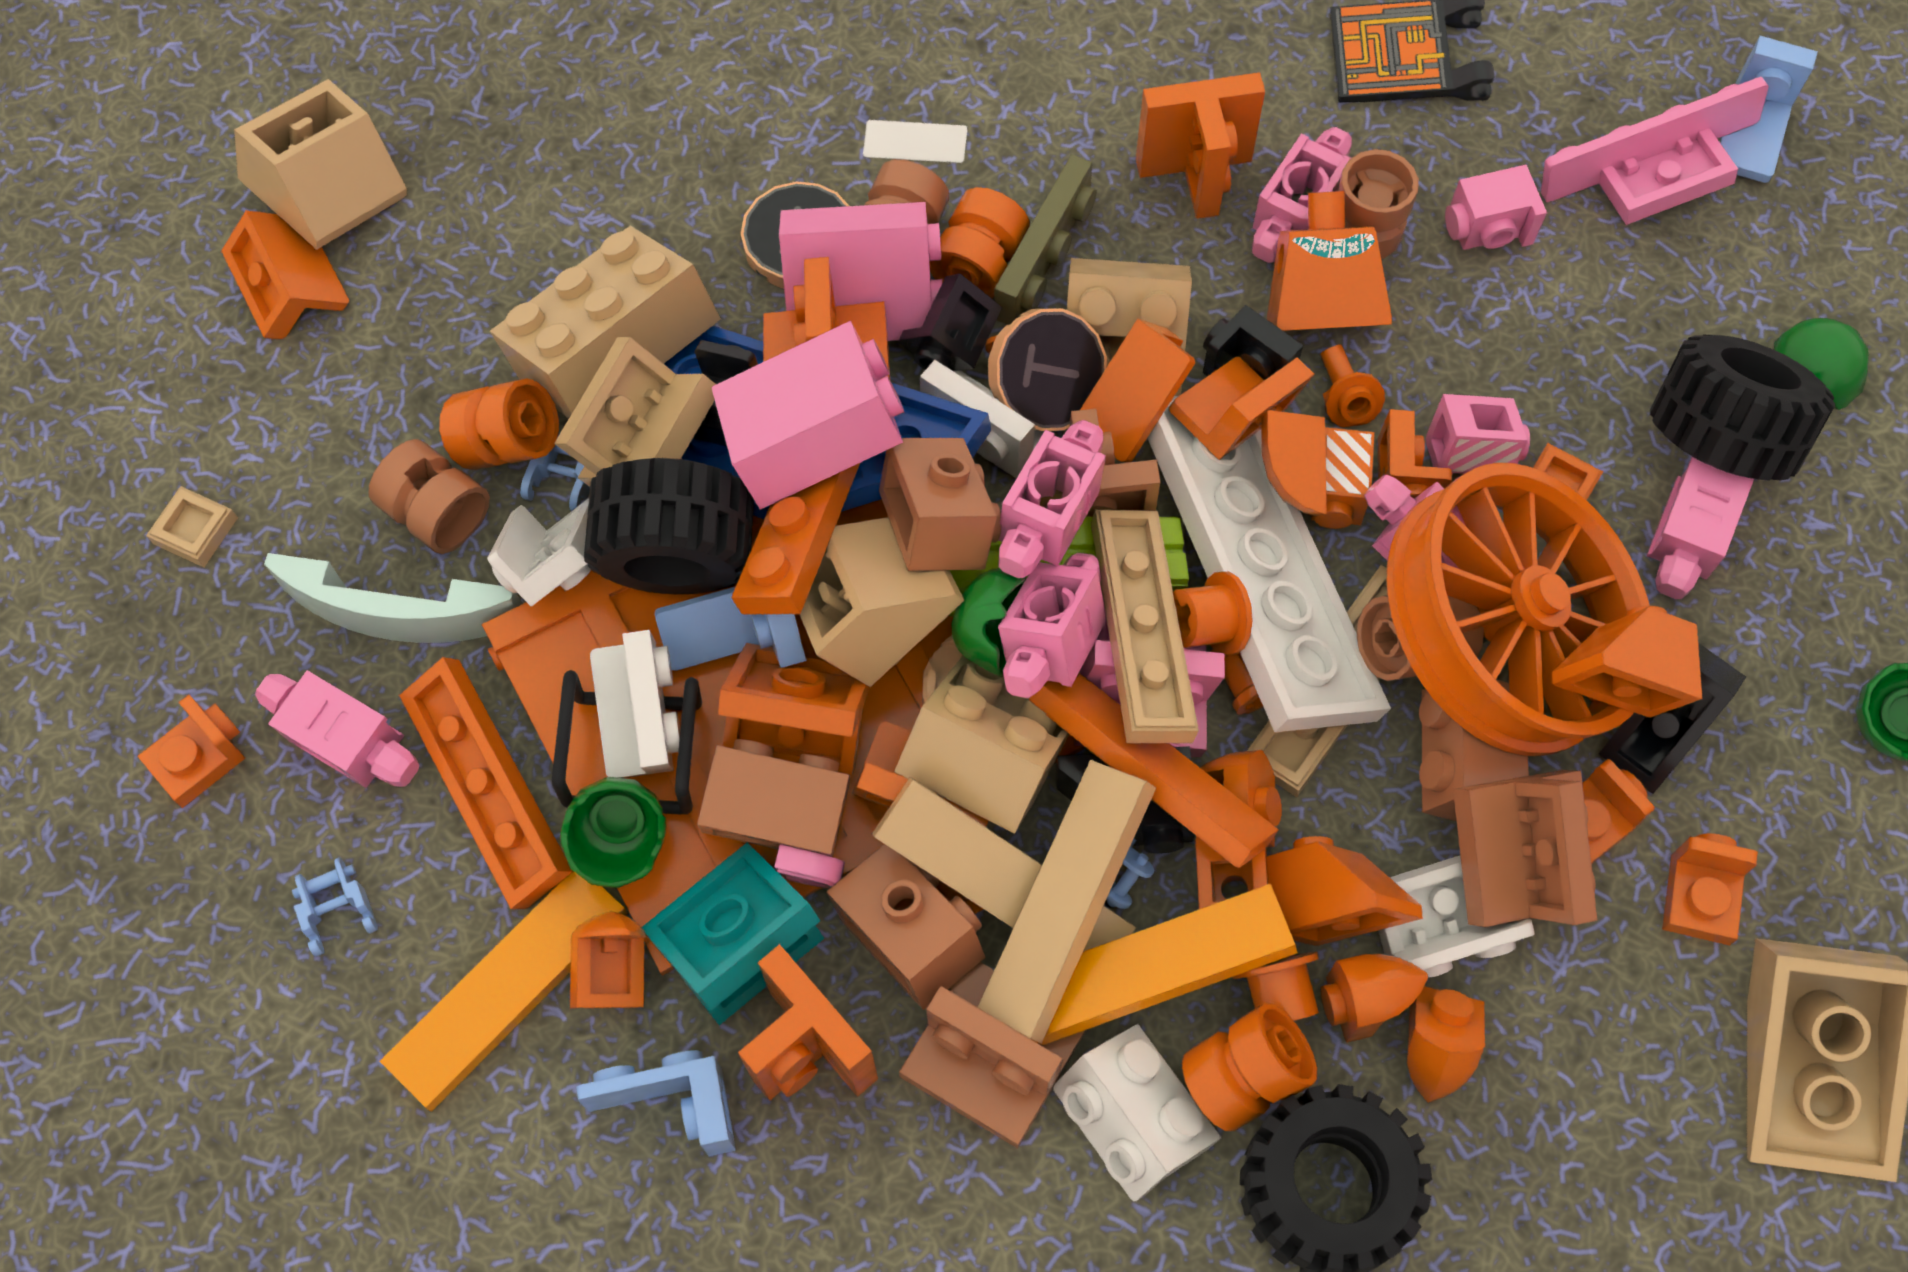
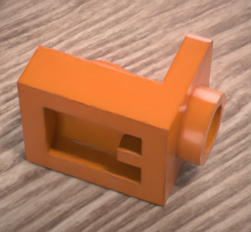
M1390 409L1378 436V479L1385 474L1396 478L1412 491L1410 496L1413 499L1435 482H1438L1444 489L1452 483L1451 469L1422 466L1425 442L1423 435H1415V411Z
M190 694L178 702L189 716L137 756L181 808H184L245 759V756L231 741L241 733L216 703L204 710Z
M1610 759L1600 764L1589 778L1582 783L1584 802L1588 812L1587 829L1591 865L1633 832L1655 809L1653 804L1647 799V792L1638 778L1627 770L1619 769Z
M1706 833L1699 834L1696 837H1689L1671 855L1662 930L1729 946L1738 940L1744 876L1756 866L1758 852L1739 847L1734 839L1720 834Z

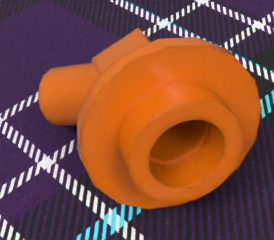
M1342 344L1332 346L1321 352L1320 356L1333 384L1328 391L1323 393L1325 411L1331 421L1340 427L1364 425L1374 420L1381 412L1385 402L1384 389L1378 379L1372 374L1354 373Z

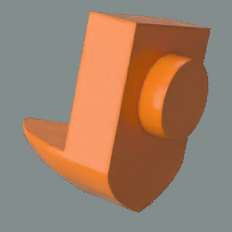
M1263 750L1229 753L1200 767L1272 825H1279L1282 817L1281 799L1275 788V776L1272 766ZM1275 836L1268 847H1275Z
M610 911L590 918L574 930L571 935L570 1009L644 1007V942L646 933L637 922L623 914Z
M1362 954L1337 960L1326 976L1328 984L1321 986V999L1326 1017L1331 1026L1341 1025L1346 1043L1372 1037L1383 1022L1398 1016L1413 1004L1421 993L1428 979V974L1411 962L1384 954Z
M1424 986L1419 996L1409 1008L1407 1065L1414 1086L1429 1103L1458 1090L1471 1078L1477 1069L1485 1047L1484 1001L1469 998L1455 990H1438Z

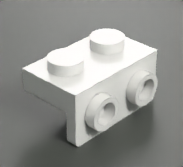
M934 360L920 375V392L989 414L991 432L977 453L1017 479L1044 431H1036L1034 423L1001 403L998 398H994L990 389L960 370L952 371Z
M589 498L548 530L522 505L511 512L487 557L492 565L495 577L505 589L512 593H519L532 607L559 585L567 591L587 576L591 571L588 563L584 562Z
M650 630L622 634L623 645L596 648L590 652L606 775L608 777L629 778L674 771L672 753L678 752L680 726L677 712L666 713L662 687L673 685L668 647H657Z
M1460 855L1390 877L1422 905L1423 919L1378 930L1384 955L1399 957L1411 962L1426 971L1428 978L1447 973L1453 968L1452 961L1475 954L1479 958H1491L1507 954L1516 948L1515 941L1535 935L1532 920L1528 918L1489 927L1468 924Z
M1138 1024L1082 1055L1053 1087L1069 1117L1078 1124L1105 1162L1110 1175L1119 1182L1133 1201H1137L1145 1196L1164 1178L1206 1152L1222 1138Z

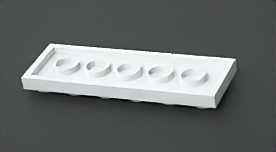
M1174 396L1147 439L1207 577L1209 578L1215 572L1230 571L1239 577L1247 590L1252 607L1253 622L1250 638L1246 647L1240 651V654L1274 732L1377 722L1391 710V707L1377 677L1367 668L1359 652L1357 633L1300 510L1283 502L1269 483L1262 458L1261 430L1221 460H1218L1170 413L1169 406L1178 397Z

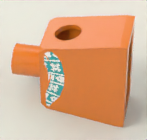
M1345 191L1308 193V229L1280 231L1267 320L1282 331L1392 325L1391 309L1376 230L1374 227L1369 226L1345 227Z

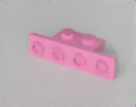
M1762 77L1742 84H1732L1724 87L1716 94L1687 105H1676L1666 110L1663 114L1631 126L1618 127L1608 135L1579 146L1563 148L1545 160L1541 194L1546 202H1551L1600 184L1624 223L1628 225L1735 184L1738 167L1718 141V138L1759 122L1769 86Z

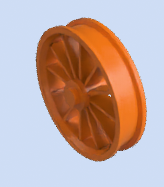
M1492 463L1468 471L1455 479L1445 489L1431 494L1409 510L1399 524L1390 546L1387 562L1389 607L1396 634L1412 669L1434 701L1447 715L1483 742L1503 751L1525 756H1546L1564 751L1580 743L1585 738L1603 734L1620 726L1633 715L1634 712L1589 698L1592 702L1588 708L1581 694L1552 685L1551 672L1598 627L1625 617L1626 612L1632 608L1650 606L1644 585L1628 551L1608 522L1587 500L1562 481L1541 470L1515 463ZM1456 505L1465 525L1451 512ZM1497 508L1503 510V521L1499 515ZM1536 533L1547 542L1538 560ZM1441 551H1443L1458 568L1442 563ZM1562 561L1576 581V586L1568 588L1565 581L1556 574ZM1448 596L1477 606L1480 615L1456 621ZM1583 596L1591 618L1571 611V600ZM1483 627V643L1489 641L1490 644L1479 661L1462 633ZM1507 659L1509 667V692L1496 681ZM1543 696L1553 718L1544 714Z

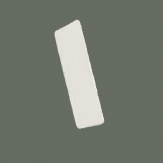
M868 120L863 156L870 158L962 163L965 158L967 127L964 125Z

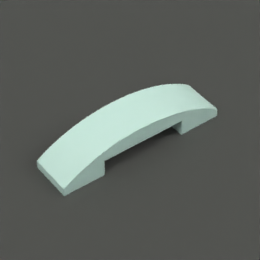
M268 553L264 563L282 589L312 613L351 631L394 641L442 643L485 637L487 634L481 624L522 604L517 593H512L499 585L452 579L446 602L346 588L328 561Z

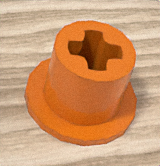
M1230 571L1215 572L1206 580L1204 587L1176 589L1173 591L1183 648L1211 645L1218 653L1237 655L1246 647L1252 629V607L1247 590L1239 577Z
M1317 951L1292 955L1233 977V979L1247 977L1254 1008L1263 1003H1272L1284 1010L1294 1021L1319 1013L1306 964L1319 959Z

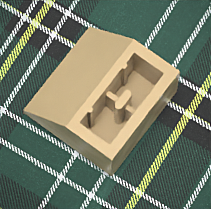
M329 79L234 129L238 179L316 250L397 203L407 195V188L368 113Z
M1071 258L1067 311L1083 317L1099 334L1107 355V366L1137 319L1167 328L1183 340L1180 348L1185 351L1192 286L1190 266ZM1182 385L1180 386L1175 396L1181 395Z
M889 517L835 526L800 617L817 656L871 687L939 623L944 621L964 601V598L950 570L908 571Z
M962 656L921 707L894 772L907 779L912 777L934 793L1015 834L1037 798L1069 733L1047 717L1046 713L1029 701V698L1012 696L1007 692L1004 677L995 675Z

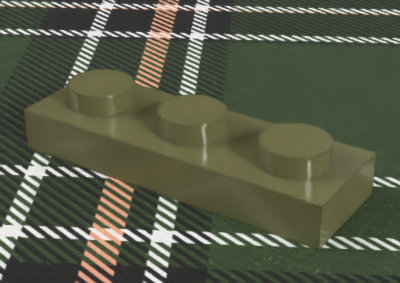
M1073 154L1070 155L994 288V301L1003 307L997 321L1010 325L1016 318L1022 316L1020 314L1024 313L1026 309H1037L1047 285V279L1044 276L1051 264L1058 267L1062 264L1072 241V233H1069L1076 220L1085 222L1093 208L1097 195V190L1091 187L1093 162Z

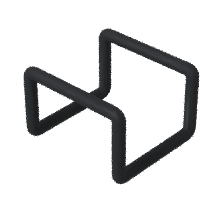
M568 670L563 677L552 771V786L560 803L567 808L576 796L571 794L565 781L574 701L583 705H597L595 692H584L577 673L572 670ZM693 677L685 681L683 697L664 696L665 709L682 710L675 781V792L678 801L659 800L663 807V814L684 815L690 813L693 809L689 792L695 712L702 706L699 683Z

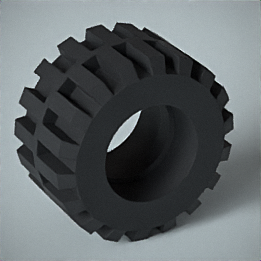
M1703 334V336L1694 335L1689 337L1688 340H1684L1650 408V415L1653 417L1652 421L1666 438L1697 460L1738 476L1770 481L1772 479L1781 481L1798 474L1832 413L1835 403L1833 402L1834 396L1826 385L1806 367L1788 356L1745 339Z
M648 458L613 464L612 467L603 468L597 472L596 477H593L590 483L584 562L588 563V567L593 572L600 574L601 577L629 588L653 593L699 594L733 586L738 582L751 551L754 499L741 478L733 476L732 473L699 462L671 458Z
M1338 1084L1332 1092H1324L1323 1085L1307 1088L1302 1096L1295 1098L1292 1095L1281 1102L1277 1109L1267 1116L1251 1139L1244 1154L1247 1156L1245 1164L1240 1169L1239 1185H1244L1245 1196L1241 1199L1244 1215H1252L1256 1224L1252 1232L1260 1244L1265 1240L1270 1243L1276 1250L1272 1256L1283 1265L1291 1261L1300 1266L1299 1272H1370L1400 1253L1405 1244L1413 1240L1422 1227L1418 1224V1221L1422 1215L1428 1212L1431 1196L1424 1194V1186L1432 1180L1430 1164H1420L1418 1153L1425 1146L1418 1133L1408 1137L1401 1127L1408 1119L1397 1108L1390 1115L1379 1108L1383 1098L1370 1091L1363 1098L1353 1096L1354 1086ZM1317 1143L1335 1144L1352 1152L1363 1163L1372 1184V1202L1370 1209L1361 1219L1348 1224L1331 1222L1315 1214L1304 1203L1295 1184L1294 1164L1298 1155L1306 1147Z

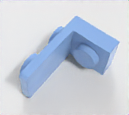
M1759 36L1736 80V84H1742L1758 77H1762L1768 84L1769 88L1761 118L1758 123L1720 137L1719 141L1738 167L1737 175L1763 183L1771 180L1777 165L1792 105L1814 68L1818 51Z
M735 587L656 609L654 612L663 646L668 647L671 668L674 671L740 653L746 643L757 644L760 646V649L772 646L781 668L804 662L806 657L795 615L741 614L731 598Z
M697 1050L678 1052L664 1057L661 1060L662 1067L636 1073L634 1066L630 1065L609 1067L593 1074L594 1082L576 1086L578 1101L589 1112L691 1090V1097L681 1099L682 1117L688 1140L699 1139L700 1146L708 1156L736 1151L723 1072L715 1056L703 1058L702 1051Z

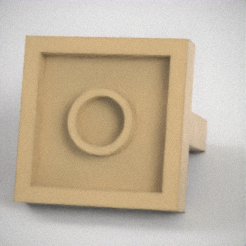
M617 337L554 444L584 465L578 479L589 487L592 478L596 477L597 472L603 468L612 467L613 464L648 458L681 459L715 400L711 387L716 384L704 374H676L631 337Z

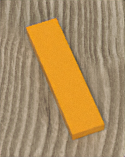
M573 871L516 925L379 1062L426 1109L432 1112L571 972V935L574 930L590 918L606 912L614 911L627 916L628 912L625 907L602 886L591 885Z
M1271 883L1083 951L1042 1043L1038 1044L1041 1046L1297 954L1295 942Z

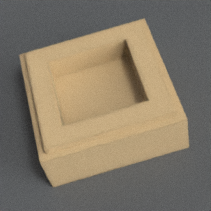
M180 486L146 536L154 545L205 567L238 517L232 509Z

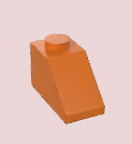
M1658 606L1632 608L1626 612L1625 617L1598 627L1551 672L1552 685L1649 718L1701 700L1702 687L1697 624L1670 615L1664 608Z
M1322 836L1300 838L1293 842V849L1266 856L1268 884L1271 883L1294 941L1320 946L1423 919L1422 905L1363 854L1336 847L1331 838Z

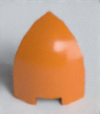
M1267 410L1261 417L1262 458L1269 483L1283 502L1308 515H1326L1325 417Z

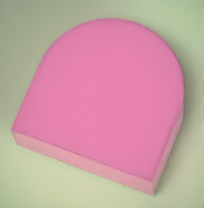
M780 844L774 869L785 880L830 889L841 880L845 862L820 853Z

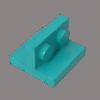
M748 843L744 844L642 926L651 942L673 966L718 1025H721L767 987L758 962L780 944L790 957L797 962L825 939L816 926L821 920L811 905Z

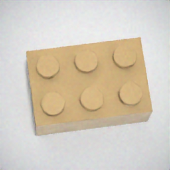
M629 226L625 230L614 233L605 239L601 248L577 266L561 272L555 278L553 284L529 302L522 303L513 308L506 316V319L490 330V333L519 380L527 378L540 383L549 392L557 411L569 419L617 337H631L664 364L721 320L694 265L634 227Z

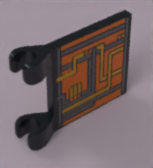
M1415 0L1330 7L1339 103L1454 96L1466 101H1486L1489 99L1492 92L1491 83L1495 77L1492 63L1486 60L1474 61L1451 71L1446 25L1458 29L1478 28L1482 22L1481 10L1484 9L1485 0Z

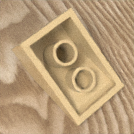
M1756 938L1747 1000V1159L1753 1163L1896 1182L1908 1100V962L1895 955Z

